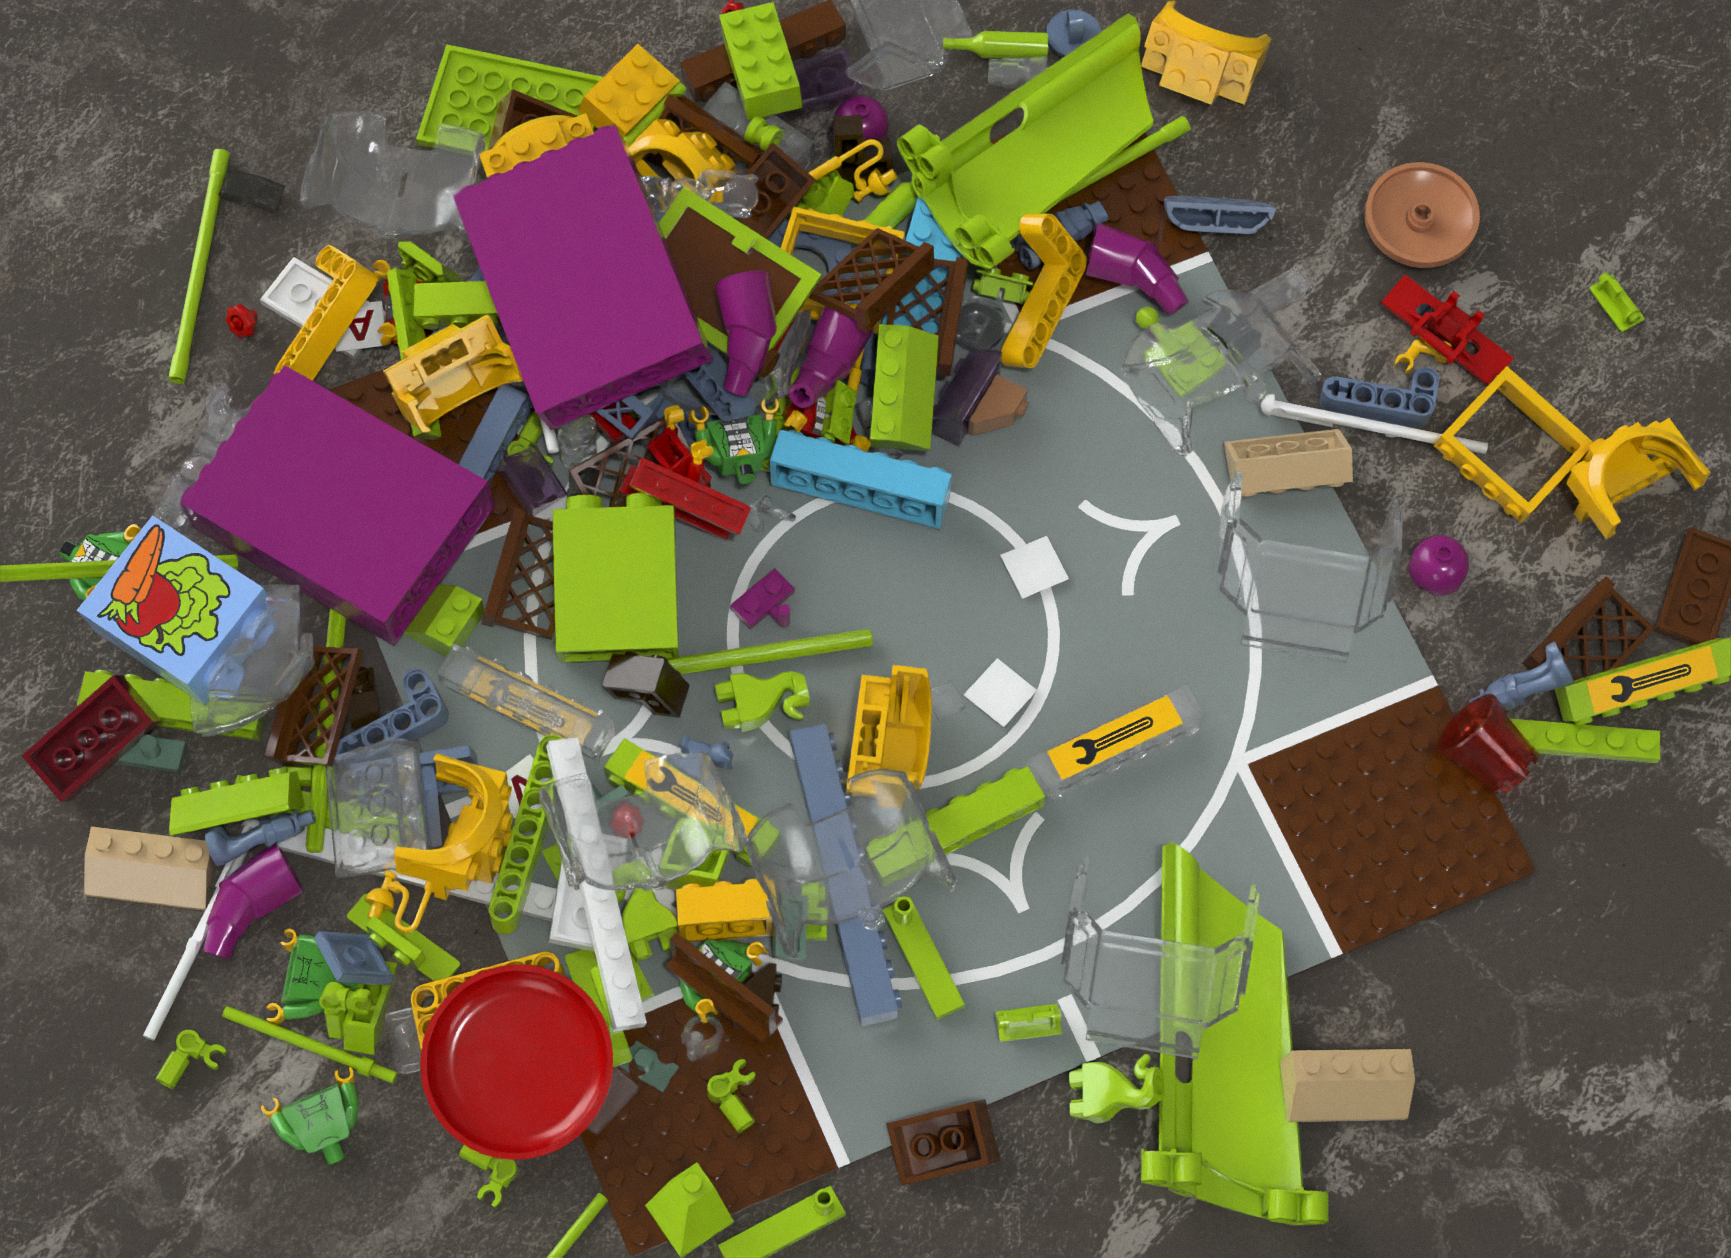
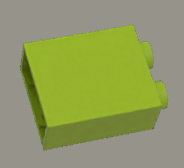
M636 493L626 496V507L602 508L601 497L595 495H576L566 499V509H552L556 654L559 662L610 661L612 653L625 655V652H633L643 657H651L654 654L665 658L680 657L676 518L674 506H662V501L645 493Z

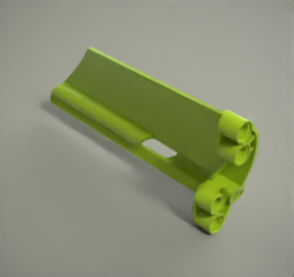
M1129 13L1124 15L942 141H940V137L937 134L933 135L926 127L919 124L897 139L898 149L913 174L912 184L919 198L924 199L946 237L969 262L992 269L1012 255L1015 248H1012L1010 241L1020 234L1019 224L1023 215L1027 213L1045 214L1153 126L1154 121L1149 108L1139 54L1140 28L1136 17ZM1017 108H1022L1024 118L1020 127L995 144H992L989 137L993 125Z
M1169 842L1162 846L1160 1069L1164 1078L1165 1091L1163 1099L1159 1101V1151L1141 1150V1183L1167 1187L1172 1193L1196 1198L1229 1210L1266 1219L1270 1222L1293 1226L1326 1224L1329 1222L1328 1190L1325 1192L1304 1190L1298 1122L1287 1121L1280 1060L1293 1051L1284 933L1280 928L1256 913L1199 867L1197 860L1188 851L1174 842ZM1178 1031L1186 1032L1192 1039V1080L1189 1083H1182L1175 1076L1176 1033Z

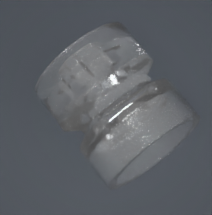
M586 415L558 427V438L560 440L559 460L564 466L572 468L597 454V443L595 441L597 429L596 421L593 417Z

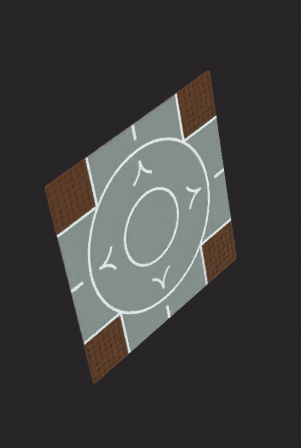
M1146 133L1142 134L1139 138H1137L1134 142H1132L1128 147H1130V146L1134 145L1135 143H1137V142L1143 140L1144 138H1146V137H1147ZM1008 134L992 139L990 142L995 144ZM1155 150L1148 152L1062 200L1045 214L1055 215V212L1063 211L1066 208L1081 206L1086 202L1090 205L1099 201L1108 215V221L1101 224L1157 245L1158 252L1179 277L1178 283L1189 300L1185 307L1173 315L1167 316L1154 297H1149L1135 285L1127 286L1113 281L1085 276L1084 271L1037 365L1033 368L1006 367L1001 361V349L1023 305L1003 300L1005 293L1003 288H1000L998 298L978 295V291H974L973 286L975 279L981 280V275H978L976 271H984V267L968 261L962 306L979 302L996 309L1003 318L1004 331L1002 338L995 346L981 351L965 349L956 342L951 376L939 375V371H936L930 451L874 448L871 446L868 450L869 453L881 452L892 459L900 461L911 460L919 466L927 468H942L947 473L952 474L950 499L941 529L772 486L770 472L763 470L755 472L756 479L753 482L741 484L737 474L724 476L720 474L716 466L702 459L705 462L704 468L712 476L710 488L751 506L741 533L736 535L731 532L727 541L676 518L680 656L862 629H871L873 634L872 646L681 674L690 686L679 718L653 715L641 702L614 699L602 687L610 661L560 663L556 654L555 630L552 640L496 624L493 627L481 624V619L454 661L405 635L401 636L395 646L375 635L403 705L410 702L403 687V677L409 670L418 668L424 670L432 679L448 708L449 717L447 722L442 727L418 739L423 753L470 745L477 754V764L479 766L502 772L508 771L529 754L534 759L540 740L547 735L461 694L476 666L595 723L581 747L589 784H594L601 796L616 789L607 782L604 766L624 738L671 765L675 753L681 755L682 759H686L688 756L682 753V748L679 747L684 734L688 735L693 741L705 742L709 745L726 741L730 744V749L733 752L731 762L733 768L727 769L711 763L707 775L719 777L724 782V786L721 789H717L714 786L706 787L779 830V841L760 869L753 865L751 867L743 865L735 858L736 855L730 852L719 882L729 881L732 885L744 884L749 879H762L763 882H770L772 920L774 896H800V886H806V883H819V886H825V904H819L817 908H827L828 911L827 941H806V959L772 958L773 936L727 939L747 944L760 942L769 951V954L762 953L758 956L763 962L761 966H756L752 960H748L752 963V973L742 984H745L770 963H776L777 974H782L781 993L775 992L774 1004H779V1016L783 1018V1022L764 1045L760 1044L744 1030L734 1029L733 1022L720 1011H718L717 1015H712L710 1012L707 1013L705 1016L708 1022H702L699 1015L685 1004L679 985L680 980L666 970L665 965L671 960L672 953L671 951L663 952L659 939L648 942L652 957L637 962L655 996L642 1003L647 1022L646 1025L641 1028L623 1030L629 1048L633 1047L635 1042L638 1041L658 1053V1060L662 1064L670 1065L675 1063L679 1068L671 1077L669 1084L662 1093L656 1087L637 1078L645 1075L646 1071L643 1072L637 1069L635 1059H632L629 1063V1072L618 1066L614 1067L608 1094L600 1111L590 1125L580 1134L605 1197L608 1199V1204L628 1253L632 1256L639 1255L669 1242L645 1205L671 1179L696 1162L715 1187L729 1214L733 1215L892 1147L886 1123L986 1099L987 1106L1081 1067L1083 1063H1090L1160 1033L1162 846L1169 842H1174L1188 851L1197 860L1199 867L1216 882L1283 931L1287 978L1530 876L1534 872L1535 868L1334 488L1328 485H1319L1311 490L1292 488L1286 489L1283 493L1257 492V495L1251 497L1237 495L1230 481L1224 442L1304 433L1298 420L1274 415L1267 416L1262 412L1261 402L1267 395L1275 394L1276 401L1286 403L1288 401L1260 348L1258 347L1238 368L1231 363H1226L1224 368L1181 400L1143 358L1144 353L1159 343L1160 340L1150 329H1143L1137 324L1136 314L1142 307L1149 306L1154 308L1159 315L1158 322L1169 334L1188 320L1201 334L1205 327L1223 309H1228L1232 313V318L1227 322L1230 325L1240 315L1242 316L1198 231L1181 229L1169 219L1165 211L1164 198L1167 196H1178ZM907 171L897 175L898 179L888 184L890 191L892 192L903 182H911L912 172ZM871 192L864 196L860 202L856 198H852L842 217L855 221L864 220L889 194L879 196ZM914 210L895 228V230L905 232V241ZM785 217L782 222L789 221L790 217ZM1094 231L1083 240L1076 241L1085 253L1086 259H1088ZM848 242L853 250L859 245L857 243ZM802 247L794 249L792 256L822 274L823 277L828 274V265L819 253ZM1014 251L1012 255L993 268L1000 269V275L1012 277V273L1029 276L1028 281L1035 284L1045 264L1041 260V264L1037 268L1029 270L1021 263L1019 251ZM891 254L875 256L876 261L889 260ZM871 257L857 259V263L872 262ZM879 269L880 275L886 274L887 269ZM874 270L858 272L859 277L875 275ZM878 284L863 285L862 289L874 290ZM1027 286L1026 291L1031 292L1033 287ZM502 324L496 326L495 328L502 342L510 346ZM816 324L810 326H791L777 351L780 353V358L773 371L766 378L757 374L750 389V394L755 400V412L753 415H761L762 419H765V414L760 409V403L765 398V407L768 409V397L775 391L771 382L772 377L796 367L801 369L806 357L808 342ZM878 334L876 335V351H877ZM1217 334L1210 340L1205 338L1214 350L1216 349L1219 337ZM713 347L725 363L729 365L730 358ZM1181 354L1177 356V361L1181 365L1187 366L1192 364V359L1188 355ZM385 369L329 389L334 394L459 464L500 386L472 398L441 416L439 424L442 437L435 440L413 436L411 423L404 419L391 394L394 391L383 372ZM685 375L674 377L636 394V398L649 408L663 387L709 405ZM996 375L1028 390L1026 401L1029 402L1027 411L1022 418L1017 417L1012 426L977 435L968 433L969 420ZM524 380L507 383L529 395ZM860 380L852 424L857 435L864 436L870 440L874 386L865 385ZM636 416V418H634V420H635L636 422H638V421L640 420V418H638V417ZM524 422L521 423L512 442L519 440L517 436L523 428ZM595 423L577 433L566 434L565 428H555L559 451L553 454L548 453L544 433H542L535 446L530 447V449L536 451L537 456L547 455L554 461L552 467L547 464L539 466V470L546 473L545 480L537 478L531 468L525 469L522 466L511 464L506 452L489 484L496 507L443 578L440 585H457L482 599L485 611L514 508L524 509L527 515L553 522L552 509H566V499L568 497L581 495L568 470L614 445ZM652 432L645 435V437L651 438ZM644 439L634 441L630 454L645 458L649 441ZM627 446L623 447L619 451L625 452ZM617 453L609 455L605 468L619 472L624 455ZM651 453L650 460L659 462ZM629 457L624 474H627L630 465L637 467L639 460ZM601 460L593 465L600 466ZM588 467L580 471L578 474L583 484L594 486L598 470ZM603 471L599 488L613 492L618 475ZM623 477V479H622L620 488H621V486H622V484H623V481H624V479H625L624 477ZM586 488V490L588 491L589 495H591L592 490ZM597 491L596 496L602 498V508L609 507L612 496ZM617 497L615 504L623 499ZM528 525L527 534L532 542L546 536L541 527ZM1047 536L1069 579L1022 599L1000 555ZM525 539L522 548L528 545ZM549 541L536 547L543 560L554 555L553 546ZM531 550L519 556V560L525 569L538 563ZM554 561L546 565L554 577ZM516 567L515 574L520 572L518 567ZM542 567L528 574L535 586L549 580ZM775 568L795 588V593L781 604H786L790 607L791 622L789 626L782 627L769 614L750 630L731 610L730 605ZM524 577L513 581L511 584L517 596L530 590ZM552 585L539 591L546 604L555 600L554 587ZM510 593L508 594L507 601L512 599ZM534 594L520 600L527 613L541 607ZM516 603L505 608L502 615L503 618L516 620L523 616ZM555 606L549 608L552 614ZM545 612L531 618L536 627L549 629L550 620ZM997 658L1037 689L1034 695L1004 727L964 696L966 691ZM892 665L925 668L929 675L932 692V725L924 782L921 788L913 795L908 796L907 808L877 805V796L849 793L851 806H848L847 810L849 817L855 816L858 834L854 835L856 846L862 844L864 855L868 842L876 836L884 835L886 837L896 832L895 829L899 825L907 821L914 823L922 819L923 814L933 808L940 810L950 805L949 802L955 797L962 794L968 796L976 792V789L981 784L987 781L994 783L1002 779L1003 775L1013 768H1019L1020 770L1026 766L1029 767L1045 795L1044 807L884 887L881 886L865 857L866 862L861 863L863 873H869L873 891L868 893L871 903L876 902L878 906L880 920L876 921L878 932L884 931L887 949H884L883 952L885 960L892 961L895 978L890 980L893 990H899L902 1007L898 1008L897 1019L861 1027L790 743V731L826 723L828 733L833 732L835 736L837 750L833 751L835 761H841L844 778H841L840 782L842 789L847 788L861 676L871 675L891 678ZM790 671L804 674L810 706L795 708L803 714V720L791 718L784 712V700L794 695L793 692L787 691L772 716L761 727L741 733V728L724 729L721 711L736 707L734 700L718 703L715 684L730 680V674L746 673L759 679H768L782 672ZM425 681L418 682L414 687V691L422 689ZM1168 695L1183 724L1066 779H1061L1047 751ZM438 706L429 708L426 716L436 713ZM628 790L626 791L629 794L631 805L639 806L640 813L645 818V822L642 826L641 834L627 841L624 866L659 849H662L665 854L678 821L675 818L673 821L666 819L658 812V808L650 803L648 805L641 804L634 799L633 793ZM470 791L441 795L451 822L459 818L463 805L470 806L473 799L469 798L468 794ZM558 796L541 851L565 839L566 828ZM513 817V822H512V829H513V826H514V823H515V818H514V817ZM608 822L600 826L601 834L613 836L611 828L607 825ZM527 831V832L523 833L522 835H524V836H531V835H533L535 832H534V831ZM541 852L532 882L557 889L558 882ZM518 858V859H516L514 862H515V863H523V862H525L527 859H526V858ZM902 896L911 897L965 1003V1008L937 1021L882 914V909L895 904V901ZM625 898L618 904L621 916L627 904ZM677 901L665 907L672 911L678 923ZM504 912L498 915L497 917L504 919L509 917L511 914L508 912ZM522 914L519 926L513 933L508 935L497 933L508 961L541 952H550L562 963L565 969L564 976L572 981L565 961V955L582 949L548 943L551 921ZM705 941L691 943L699 949ZM547 964L543 968L554 971L555 964ZM1057 1003L1058 1009L1061 1011L1062 1021L1060 1023L1062 1034L1000 1042L996 1011ZM745 1059L746 1066L740 1069L739 1073L747 1076L754 1071L756 1074L755 1079L749 1085H739L738 1090L733 1092L732 1095L738 1096L755 1119V1122L742 1133H738L719 1108L721 1104H716L708 1098L707 1084L713 1076L721 1075L726 1071L728 1073L731 1072L735 1062Z

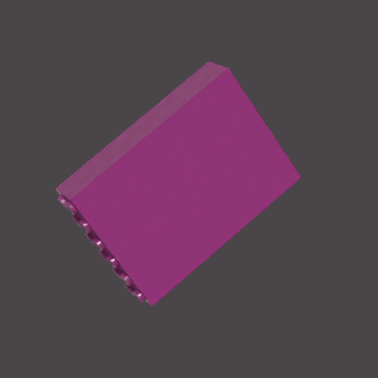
M615 125L600 127L590 136L575 138L567 146L557 150L545 151L537 159L530 162H520L512 170L505 173H495L489 176L486 181L477 185L465 186L459 193L452 195L536 414L550 430L714 360L630 149Z
M285 365L279 373L277 372L271 377L267 389L262 395L255 398L251 410L236 423L234 432L227 441H223L219 445L215 457L209 464L203 466L199 473V478L192 487H188L184 491L180 501V505L194 529L393 646L396 645L496 507L487 480Z

